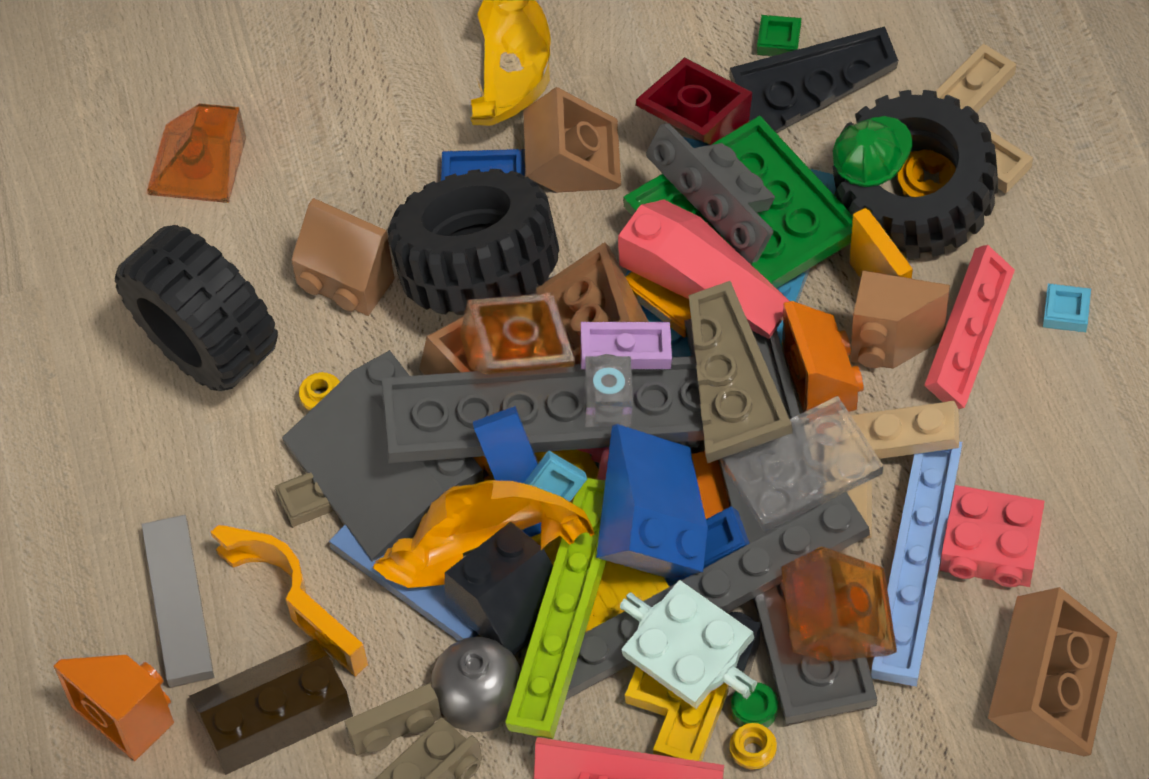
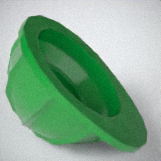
M887 116L874 117L854 125H848V128L836 139L832 150L834 166L839 175L851 184L862 187L879 186L891 180L905 164L912 149L911 133L904 123L896 118Z

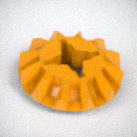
M923 149L910 152L908 159L898 172V182L902 187L904 196L921 197L929 195L949 182L956 171V167L948 158L935 151ZM923 169L931 174L939 172L940 184L934 183L931 179L924 182Z

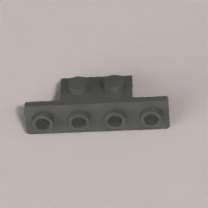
M669 123L661 124L646 152L647 158L749 263L757 262L773 234L772 228L757 212L769 210L775 196L763 185L761 178L751 173L736 157L735 152L723 143L693 148Z

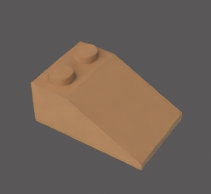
M605 242L546 281L542 286L540 285L536 288L545 324L550 330V342L557 366L581 364V322H649L615 256Z

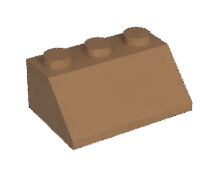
M1060 587L1017 596L988 719L1018 741L1080 756L1091 755L1118 632Z

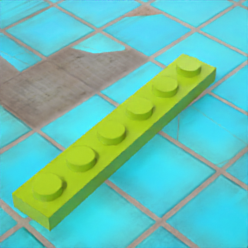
M587 478L574 497L573 504L585 511L593 526L595 535L590 536L589 533H582L570 545L563 538L561 539L505 722L509 731L554 739L606 564V560L596 558L605 489L604 480Z

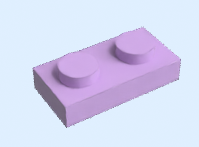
M581 322V369H671L670 322Z

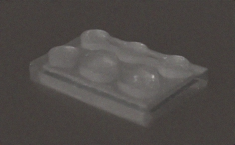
M838 396L791 418L793 433L720 459V463L764 533L883 474L884 465Z

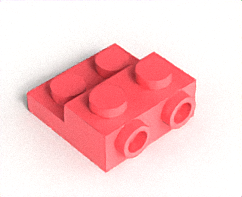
M955 485L942 549L940 571L948 572L961 579L976 577L993 580L1005 587H1017L1019 585L1030 587L1045 501Z

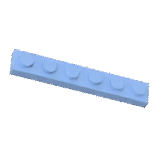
M960 441L959 448L914 454L871 670V677L873 679L917 687L961 455L962 442Z

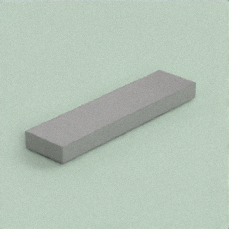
M186 515L143 523L142 530L169 687L215 678Z

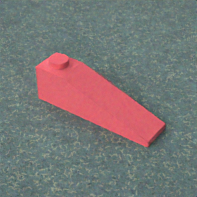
M663 199L640 205L618 235L620 266L689 299L691 294L731 281L752 331L770 339L782 322L783 303L789 302V300L701 217Z

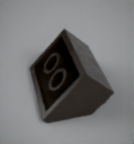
M316 639L189 696L225 775L353 717L347 691L329 655Z

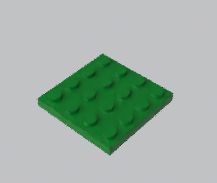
M761 116L711 144L723 143L735 152L736 157L751 173L760 177L763 185L775 196L769 210L757 212L772 228L773 234L759 260L750 264L776 289L851 243L853 215L850 214L845 206ZM663 173L623 197L624 208L631 216L634 215L640 205L664 199L701 217L728 242Z

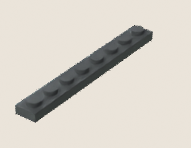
M844 492L703 569V572L683 579L682 582L727 613L869 536V526L848 493ZM674 585L643 602L653 607L664 599ZM624 611L585 632L565 700L633 664L623 657L621 649L638 630L640 622Z

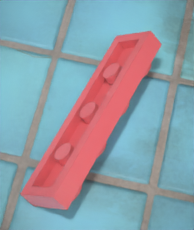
M984 245L974 250L924 384L942 402L955 401L958 409L965 408L1015 271L989 245Z

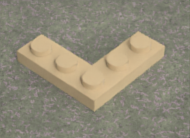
M983 43L936 90L937 97L944 99L945 95L953 96L960 100L961 109L965 106H970L977 113L1015 75L1016 63ZM989 130L992 143L995 144L998 189L1007 193L1032 168L1033 157Z
M955 401L825 419L824 503L847 492L869 526L870 535L863 539L872 538V460L959 448V410Z

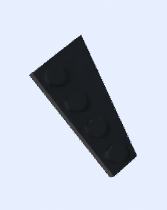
M884 26L730 67L729 77L733 83L752 92L749 122L761 116L778 133L897 69L899 60Z

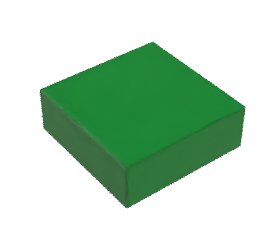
M761 15L757 55L775 56L798 50L802 18Z

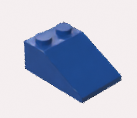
M619 424L612 425L596 558L668 579L703 572L708 526L690 447Z

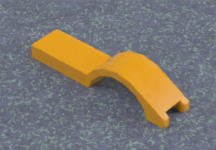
M218 525L211 531V536L221 544L216 549L217 554L233 568L249 562H266L281 567L292 577V587L286 597L291 620L312 639H316L321 647L352 675L357 676L368 666L364 644L307 594L299 559L288 544L269 534Z

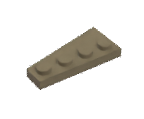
M731 281L689 295L707 463L793 433L791 421Z

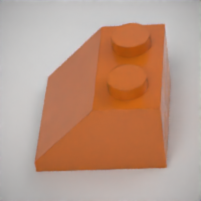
M794 301L784 302L782 351L806 422L857 410L858 392L864 390V385L859 367H851L848 358L851 355V347L846 331L838 330L834 316Z
M126 654L60 659L54 665V669L71 707L134 761L174 724L168 707L171 700L161 688V684L164 681L160 674L146 662L139 665Z

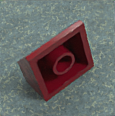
M684 57L636 99L635 106L711 145L749 122L752 92Z

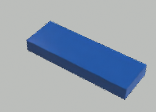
M516 406L473 421L474 430L494 479L524 483L539 463ZM541 522L522 531L529 537L541 533Z

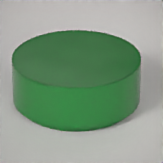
M757 682L756 688L753 692L750 690L751 695L747 698H744L742 694L735 691L731 699V714L737 725L741 727L748 723H758L768 728L773 724L778 713V699L775 692L769 686Z

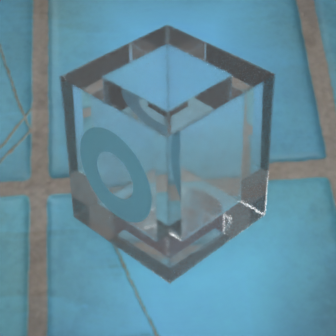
M612 354L585 356V427H612L615 424L630 427L633 405L631 356H615Z

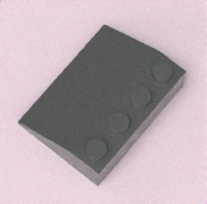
M390 350L352 370L282 437L284 444L306 473H312L314 476L312 478L313 483L317 482L324 498L328 499L335 514L348 527L372 562L385 555L387 549L393 547V544L398 539H413L421 519L428 512L431 503L438 499L445 491L453 486L484 482L483 469L473 457L389 463L382 378L410 376Z

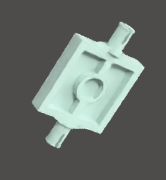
M681 580L674 585L662 601L653 607L647 605L632 592L626 595L627 600L625 598L622 600L620 609L640 622L638 630L621 649L623 657L695 709L698 708L712 690L718 688L723 683L728 684L742 694L744 698L751 695L750 690L754 691L757 681L736 668L740 655L754 639L753 631Z

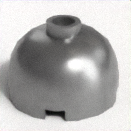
M465 638L450 645L438 657L431 678L432 687L438 697L441 714L447 718V722L453 727L472 733L491 731L498 728L499 722L507 719L521 668L512 652L497 641L489 638Z

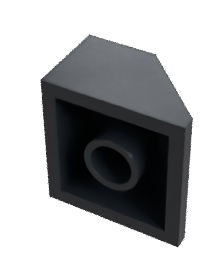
M510 522L445 572V606L480 636L497 641L515 655L530 643L553 564L545 550H541V546Z

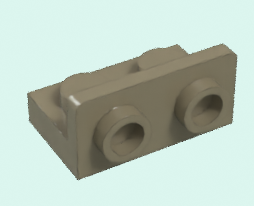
M441 717L375 779H470L477 772L481 764L480 743L473 735L466 739Z

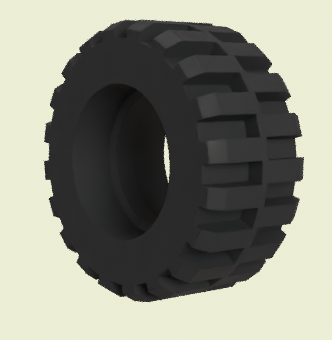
M911 90L899 91V97L889 99L888 95H885L875 100L876 106L872 109H869L867 106L860 109L855 114L856 123L874 117L887 116L896 118L904 123L911 133V152L923 149L935 151L948 158L955 165L956 171L949 182L934 193L921 197H902L888 192L880 185L862 187L851 184L839 175L833 165L837 198L850 214L853 215L864 208L870 210L899 251L906 252L907 259H920V253L931 251L932 257L945 254L944 247L952 244L954 248H958L965 244L969 231L972 234H977L985 225L984 216L991 215L995 206V194L998 193L995 144L992 143L991 132L986 123L979 122L978 113L970 106H965L961 109L960 100L953 96L945 95L944 99L937 97V91L923 90L922 95H912ZM852 122L847 123V124L845 125V127L843 128L842 132H843L846 128H848V125H854V123H852Z
M479 169L469 170L467 174L457 176L455 173L445 176V180L436 183L433 181L426 184L422 191L419 193L413 192L406 198L405 204L398 206L388 227V240L404 293L420 307L426 310L431 308L434 312L444 315L448 312H454L457 316L469 315V312L479 311L481 314L490 312L492 308L503 305V307L514 304L515 299L521 296L526 298L535 291L536 285L542 286L547 281L559 258V243L545 191L529 177H524L514 171L504 173L501 169H490L489 172H481Z
M163 226L119 264L114 282L116 283L118 294L123 298V304L133 315L132 318L139 327H142L147 337L163 351V354L170 361L177 364L181 371L187 376H192L200 385H206L213 391L233 389L274 351L278 330L275 329L273 317L267 312L266 304L257 296L254 287L243 278L232 262H228L215 246H210L199 234H193L190 229L183 226Z

